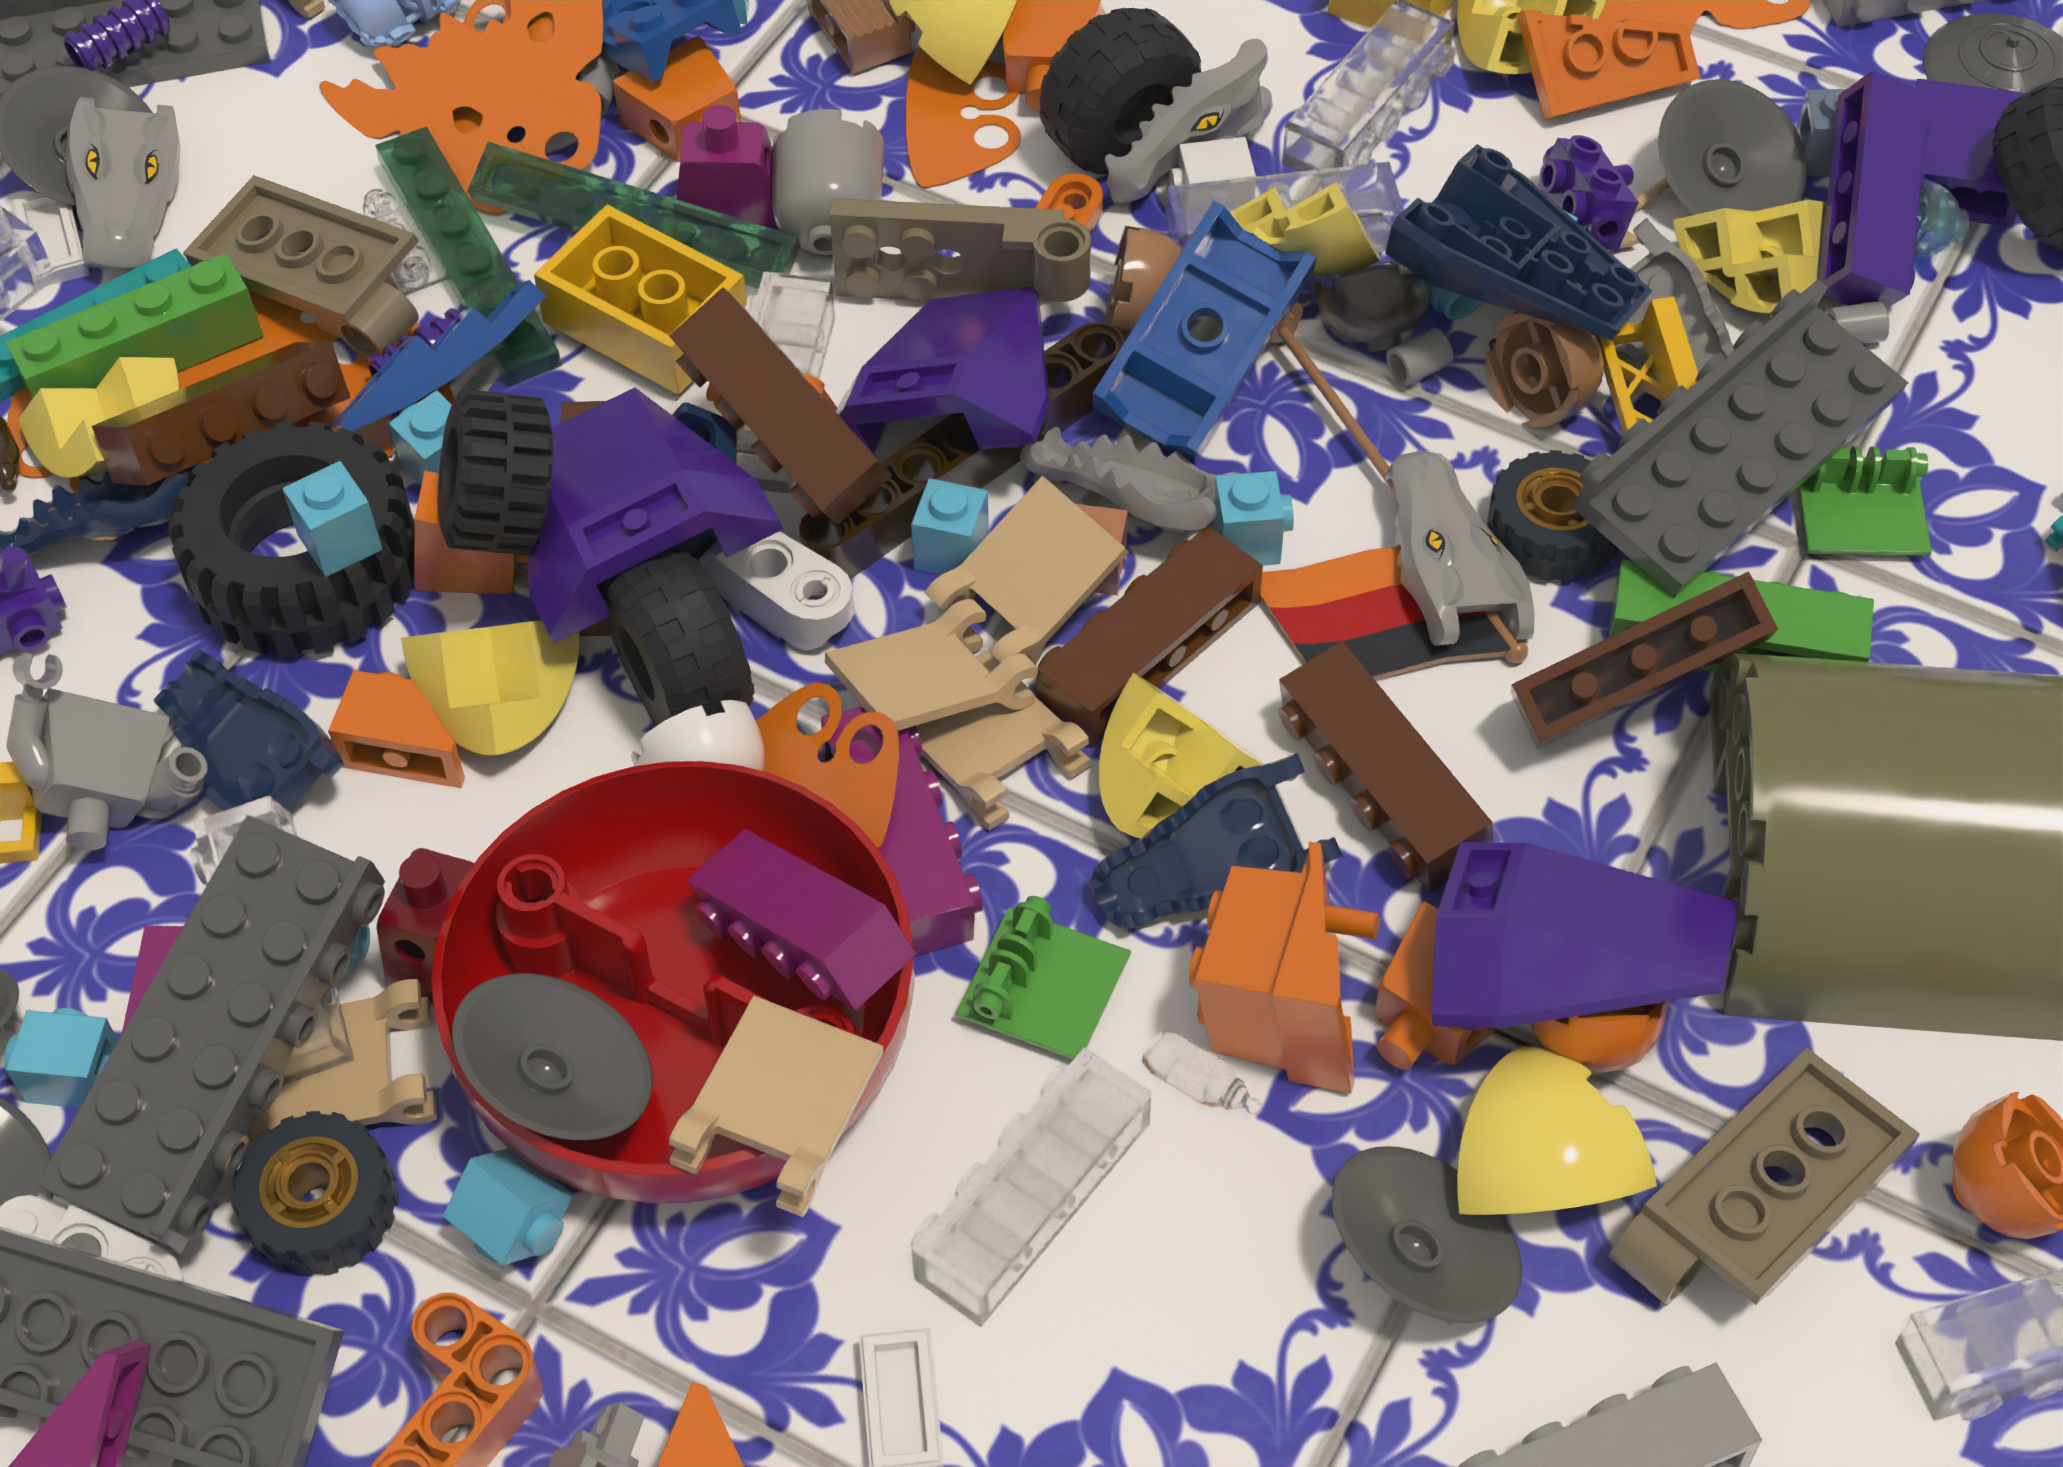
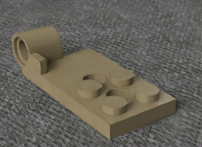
M255 175L249 179L183 252L191 266L227 253L249 291L311 314L322 331L343 338L355 352L366 359L373 353L382 356L384 354V347L389 344L396 346L399 343V339L406 335L419 320L418 312L410 300L399 290L384 282L419 242L415 233ZM259 236H260V237H264V238H262V239H259V240H256V241H255V239H256L257 237H259ZM298 251L304 252L300 255L294 256Z
M832 198L829 216L836 296L922 301L1034 286L1039 295L1041 306L1048 301L1067 302L1075 300L1086 293L1090 286V233L1081 223L1065 219L1064 210ZM894 247L900 249L901 253L889 254L880 250V248ZM952 250L959 253L960 256L946 257L937 251Z
M1806 1048L1644 1204L1641 1212L1632 1220L1614 1244L1609 1258L1666 1305L1670 1304L1683 1292L1704 1264L1757 1305L1788 1277L1912 1149L1920 1133L1810 1049ZM1817 1127L1823 1129L1832 1136L1836 1146H1822L1815 1143L1807 1136L1804 1128ZM1777 1166L1785 1169L1794 1177L1797 1185L1782 1186L1775 1183L1768 1177L1764 1167Z

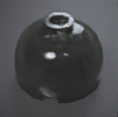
M1395 260L1375 263L1363 269L1340 274V278L1333 279L1334 286L1329 288L1327 287L1325 277L1312 281L1316 305L1326 326L1334 335L1347 342H1366L1368 352L1382 351L1401 344V334L1420 324L1428 312L1432 297L1431 284L1410 270L1405 269L1404 266Z

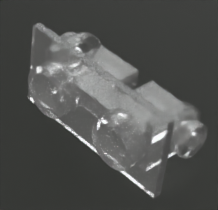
M381 189L370 190L364 197V215L415 233L419 240L417 245L385 280V283L390 284L407 296L448 280L447 274L406 205L403 204L397 207L395 198L389 192Z

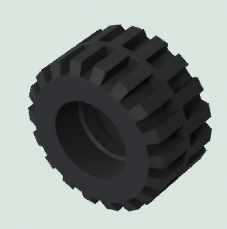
M467 389L461 390L450 408L445 425L438 483L439 522L445 542L450 549L518 555L530 554L541 535L547 515L553 469L552 426L542 398Z

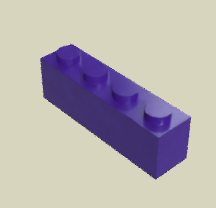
M1875 71L1869 72L1838 95L1819 280L1828 287L1823 295L1825 298L1847 306L1881 301L1887 309L1910 295V290L1915 280V270L1912 267L1915 239L1920 229V220L1917 216L1920 189L1925 178V170L1922 165L1925 139L1930 128V121L1927 118L1930 93Z

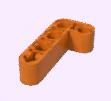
M440 1293L429 1297L419 1305L413 1315L411 1329L426 1368L442 1383L370 1467H487L536 1409L542 1398L543 1383L530 1345L524 1338L466 1297L456 1293ZM451 1330L465 1331L463 1337L454 1344L448 1346H438L435 1344L438 1338L445 1332ZM507 1368L521 1370L519 1376L508 1384L493 1385L490 1383L493 1376L501 1370ZM460 1424L474 1426L470 1434L456 1443H444L441 1441L445 1433L454 1426Z

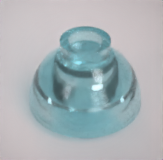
M1924 179L1920 189L1917 216L1920 220V229L1915 239L1913 259L1934 256L1945 250L1952 242H1960L1966 236L1969 228L1968 212L1965 209L1959 208L1957 200L1950 191L1937 182Z

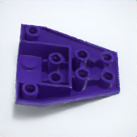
M1034 286L930 299L861 367L838 405L836 412L873 454L888 422L927 416L945 417L955 413H964L980 449L1015 448L1036 444L1050 405L1039 295Z
M634 387L552 428L553 469L551 491L543 530L533 550L528 554L529 594L551 640L555 644L611 616L597 584L711 528L727 558L783 530V527L761 486L754 477Z
M1460 842L1436 915L1431 1007L1432 1025L1460 1027L1465 1030L1506 1028L1725 992L1739 914L1738 902L1530 843Z

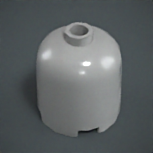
M809 110L791 116L788 119L787 129L781 134L774 136L772 148V207L778 230L792 245L806 252L831 255L833 250L829 214L832 198L881 201L885 148L883 136L871 122L864 120L863 127L854 122L841 120L840 110Z

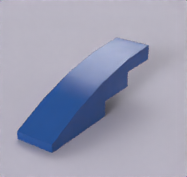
M530 280L515 285L487 318L481 315L474 307L460 312L431 347L417 335L405 339L331 424L333 432L338 433L341 427L349 431L361 428L406 408L456 378L502 342L535 309L546 295Z

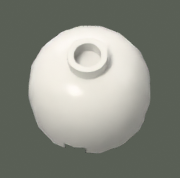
M725 700L721 701L725 710L723 713L707 716L701 705L663 721L639 740L644 752L640 755L632 751L631 759L634 766L671 761H707L740 765L763 771L766 750L761 732L748 705L741 701Z

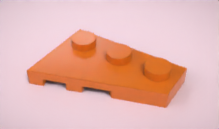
M1523 10L1517 14L1544 121L1691 83L1701 78L1687 25L1630 19L1611 21L1591 19V16L1570 14L1569 16L1543 14V11Z

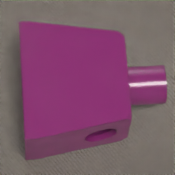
M715 105L706 109L702 115V122H690L684 126L674 219L675 226L777 228L772 207V145L765 126L758 122H737L735 111L725 105Z

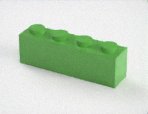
M223 253L6 341V345L31 399H33L40 388H97L119 357L174 358L177 372L259 339L264 335L248 288L228 254Z
M1622 559L1613 595L1608 638L1735 577L1717 572H1703L1674 598L1635 562ZM1754 580L1778 630L1771 639L1742 652V654L1869 662L1874 599L1853 596L1839 591L1828 592L1789 586L1781 582ZM1716 664L1704 671L1715 673L1719 664Z

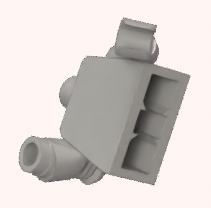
M24 652L15 659L12 666L13 674L16 680L23 685L22 694H17L14 697L6 748L24 783L33 789L34 806L42 813L68 818L66 842L70 846L81 850L103 848L107 842L108 827L125 828L135 816L155 820L170 817L175 813L178 804L199 794L204 786V776L207 773V762L200 752L190 747H180L158 763L168 730L170 716L52 689L51 687L59 682L63 673L62 663L56 655L48 654L45 660L44 675L38 680H34L30 674L33 659L32 653Z

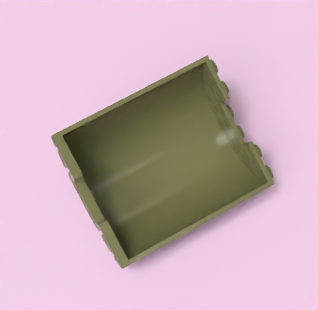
M1732 653L1731 657L1724 659L1718 665L1710 686L1714 793L1727 794L1730 869L1720 897L1737 901L1739 914L1725 992L1722 993L1723 1016L2063 1041V675Z

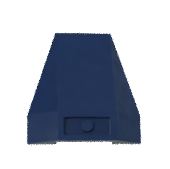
M1478 144L1456 163L1438 196L1431 203L1417 198L1396 217L1391 226L1385 251L1386 255L1434 287L1609 340L1614 339L1652 292L1633 270L1622 264L1532 181L1514 169L1508 157L1497 150L1483 148Z

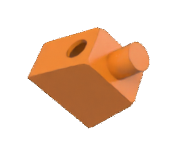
M1017 0L1002 33L1007 89L1011 92L1025 94L1026 104L1031 109L1039 111L1041 83L1043 76L1048 72L1050 61L1055 53L1059 52L1067 42L1066 39L1088 24L1089 20L1102 15V0Z
M699 35L669 50L663 78L653 83L632 71L612 80L619 121L676 161H680L684 126L690 122H702V115L706 109L715 105L728 106L735 111L737 122H741L737 89Z
M424 471L414 519V590L483 594H508L514 590L518 563L528 565V554L518 555L450 549L445 542L439 522V473Z
M1426 901L1419 907L1382 978L1374 1014L1379 1022L1389 1027L1377 1043L1379 1053L1387 1062L1403 1070L1410 1069L1424 1050L1446 1064H1458L1497 1029L1465 1030L1460 1027L1432 1025L1431 1007L1435 925L1438 909Z

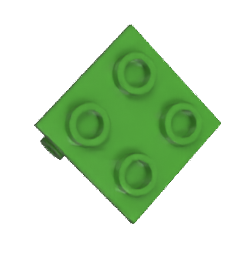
M1852 446L1850 452L1849 449H1840L1798 487L1808 553L1931 556L1932 549L1919 478H1925L1928 472L1927 454L1917 453L1915 447H1907L1905 450L1885 449L1884 455L1881 457L1879 447L1871 446L1867 456L1863 457L1860 446Z
M1028 896L1025 902L1018 903L1015 908H1008L956 1011V1016L1081 1062L1131 956V950L1053 923L1052 917L1049 914L1051 905L1041 897Z

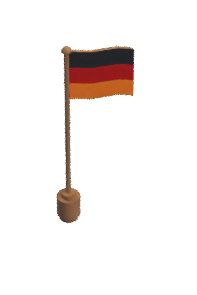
M1296 301L1285 321H1280L1267 344L1285 342L1386 482L1385 476L1389 465L1293 335L1298 328V323L1303 313L1302 306ZM1386 482L1392 490V492L1395 494L1394 483ZM1401 546L1369 549L1296 569L1262 572L1260 600L1304 664L1341 641L1345 643L1375 681L1444 662L1505 656L1509 662L1517 664L1523 662L1528 656L1527 644L1517 643L1495 611L1458 614L1460 632L1457 642L1450 645L1435 646L1430 640L1422 611L1413 596L1400 582L1401 567H1397L1396 564Z

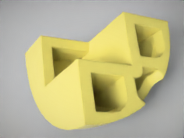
M889 0L896 16H906L913 20L922 31L918 42L919 46L942 67L971 85L1001 37L1017 0Z
M1458 0L1457 21L1460 42L1467 58L1481 69L1504 74L1532 72L1517 18L1519 12L1534 10L1543 11V14L1569 16L1570 14L1591 16V19H1598L1607 0Z
M1337 182L1287 209L1274 187L1230 212L1245 231L1269 243L1268 245L1283 252L1307 251L1316 256L1313 275H1336L1353 272L1381 261L1374 243L1357 213H1354Z
M1804 200L1758 211L1723 208L1673 220L1675 235L1680 249L1693 260L1704 275L1706 283L1711 284L1721 294L1729 298L1731 304L1754 312L1771 313L1788 292L1795 289L1801 294L1819 279L1826 202Z
M119 357L97 388H40L18 419L22 432L34 455L46 469L60 477H84L108 471L92 425L179 390L174 358Z
M540 620L402 637L401 643L411 680L416 682L455 743L474 753L500 755L521 748L534 740L550 725L562 708L576 672L580 632L554 644L543 621Z
M1133 673L1115 704L1105 730L1099 759V789L1102 803L1111 822L1118 830L1141 839L1152 827L1184 806L1207 784L1237 770L1265 763L1189 708Z
M1521 1046L1503 1057L1492 1068L1477 1091L1464 1126L1458 1159L1457 1191L1459 1214L1499 1215L1532 1213L1615 1200L1656 1187L1654 1167L1644 1138L1632 1115L1623 1105H1610L1601 1093L1587 1081L1592 1073L1589 1069L1551 1050Z

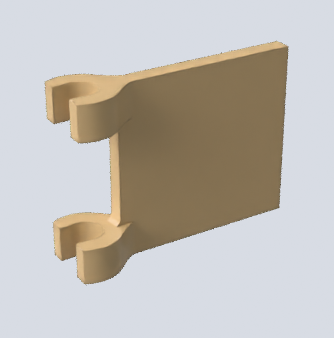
M1042 475L964 562L955 569L936 578L927 588L925 594L946 612L953 604L961 600L974 599L977 593L1016 628V630L1003 636L993 646L990 654L1000 663L1011 655L1025 654L1036 665L1047 641L1123 560L1129 551Z
M964 599L953 604L933 623L825 652L824 661L867 712L876 711L885 714L894 721L897 731L996 702L1013 710L1024 709L1034 703L1035 695L1022 680L1036 677L1038 673V667L1025 654H1014L1007 657L991 673L972 654L983 647V639L970 625L986 620V612L974 599Z
M987 650L976 657L990 673L1000 664ZM1036 696L1032 705L1020 710H1013L996 702L916 725L921 740L922 755L960 792L975 818L989 831L1010 818L1009 811L999 802L1007 796L1005 787L998 780L1001 776L1044 749L1048 750L1055 764L1069 778H1073L1091 766V759L1080 750L1089 744L1088 736L1073 722L1061 721Z
M417 979L401 980L389 985L375 997L316 1009L318 1018L310 1038L301 1048L294 1047L281 1071L284 1076L283 1084L276 1100L266 1111H259L246 1136L249 1138L248 1146L251 1148L257 1142V1136L265 1129L269 1128L270 1130L274 1128L284 1118L292 1115L294 1118L304 1116L306 1112L320 1111L321 1114L331 1115L332 1112L344 1114L347 1120L353 1123L357 1120L364 1126L380 1122L420 1125L437 1120L436 1094L433 1090L426 1092V1079L423 1074L404 1075L392 1081L390 1028L417 1030L432 1025L431 1001L428 996L421 998L419 981Z
M753 996L694 1105L681 1116L672 1131L669 1145L676 1147L670 1157V1164L697 1175L707 1158L715 1134H720L787 1161L777 1180V1188L782 1191L776 1201V1207L804 1217L814 1198L825 1165L883 1054V1046Z

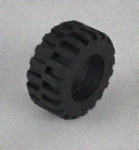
M293 421L275 423L276 429L260 433L258 427L242 433L243 440L233 445H230L227 441L212 451L211 461L207 464L200 461L187 477L190 487L182 485L172 505L174 513L169 520V536L173 544L172 551L195 609L204 623L213 626L217 635L234 644L241 640L244 649L265 655L269 649H275L278 656L300 657V651L314 649L315 654L318 655L334 651L333 644L348 639L350 644L365 637L368 634L367 627L373 623L380 626L395 612L394 601L401 603L406 598L413 585L411 577L414 576V519L403 479L396 465L389 462L387 454L376 444L369 441L364 443L363 436L342 427L338 433L333 432L331 425L326 423L309 421L308 427H297ZM338 461H341L368 500L382 546L381 551L327 577L324 576L308 551L283 557H268L251 553L265 537L280 528L294 524L282 488Z

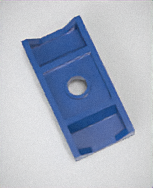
M602 0L603 42L602 51L599 55L654 83L663 78L671 42L702 24H706L733 38L741 34L742 31L732 0Z
M1214 200L1093 392V409L1145 439L1155 442L1159 447L1170 453L1178 451L1193 465H1196L1225 417V410L1280 321H1285L1312 277L1317 257L1307 251L1283 252L1268 245L1269 243L1245 231L1227 208ZM1208 316L1220 324L1222 332L1216 339L1202 342L1191 336L1188 331V325L1197 317Z

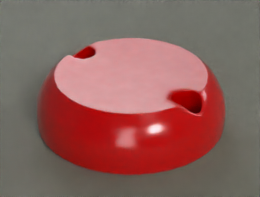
M671 761L628 767L586 780L559 792L532 808L505 829L478 857L454 894L444 915L436 942L431 979L434 1015L446 1060L462 1093L488 1130L513 1154L541 1173L573 1188L612 1199L652 1204L692 1203L723 1198L764 1185L779 1177L787 1161L720 1134H715L707 1158L696 1175L670 1164V1157L676 1147L669 1145V1138L678 1120L694 1105L753 996H756L883 1046V1054L842 1134L846 1132L877 1097L895 1066L906 1037L915 987V956L857 1010L831 995L826 1000H822L803 983L797 974L787 979L769 963L764 954L760 953L757 957L753 958L734 941L729 933L722 938L715 935L697 915L695 907L701 901L686 880L739 833L747 829L885 904L914 949L907 907L896 877L880 850L854 821L832 803L807 788L771 773L734 764L707 761ZM518 973L540 974L559 978L597 995L628 1021L647 1051L653 1073V1087L645 1111L637 1121L625 1130L609 1137L593 1140H569L547 1136L509 1119L491 1106L475 1090L457 1060L453 1046L452 1026L455 1013L464 997L472 989L489 979Z

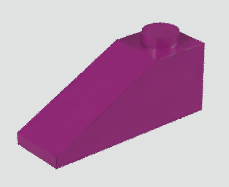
M136 1340L104 1351L8 1467H122L152 1344Z

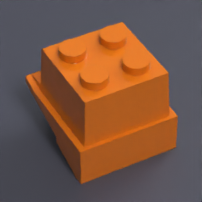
M1309 842V851L1302 873L1231 866L1224 890H1215L1210 900L1207 917L1210 933L1205 947H1196L1189 968L1190 987L1197 988L1199 997L1198 1022L1206 1026L1211 1051L1285 1069L1289 1082L1352 1093L1355 1082L1352 1023L1350 1016L1343 1015L1339 947L1336 933L1375 940L1380 926V914L1331 905L1321 843Z

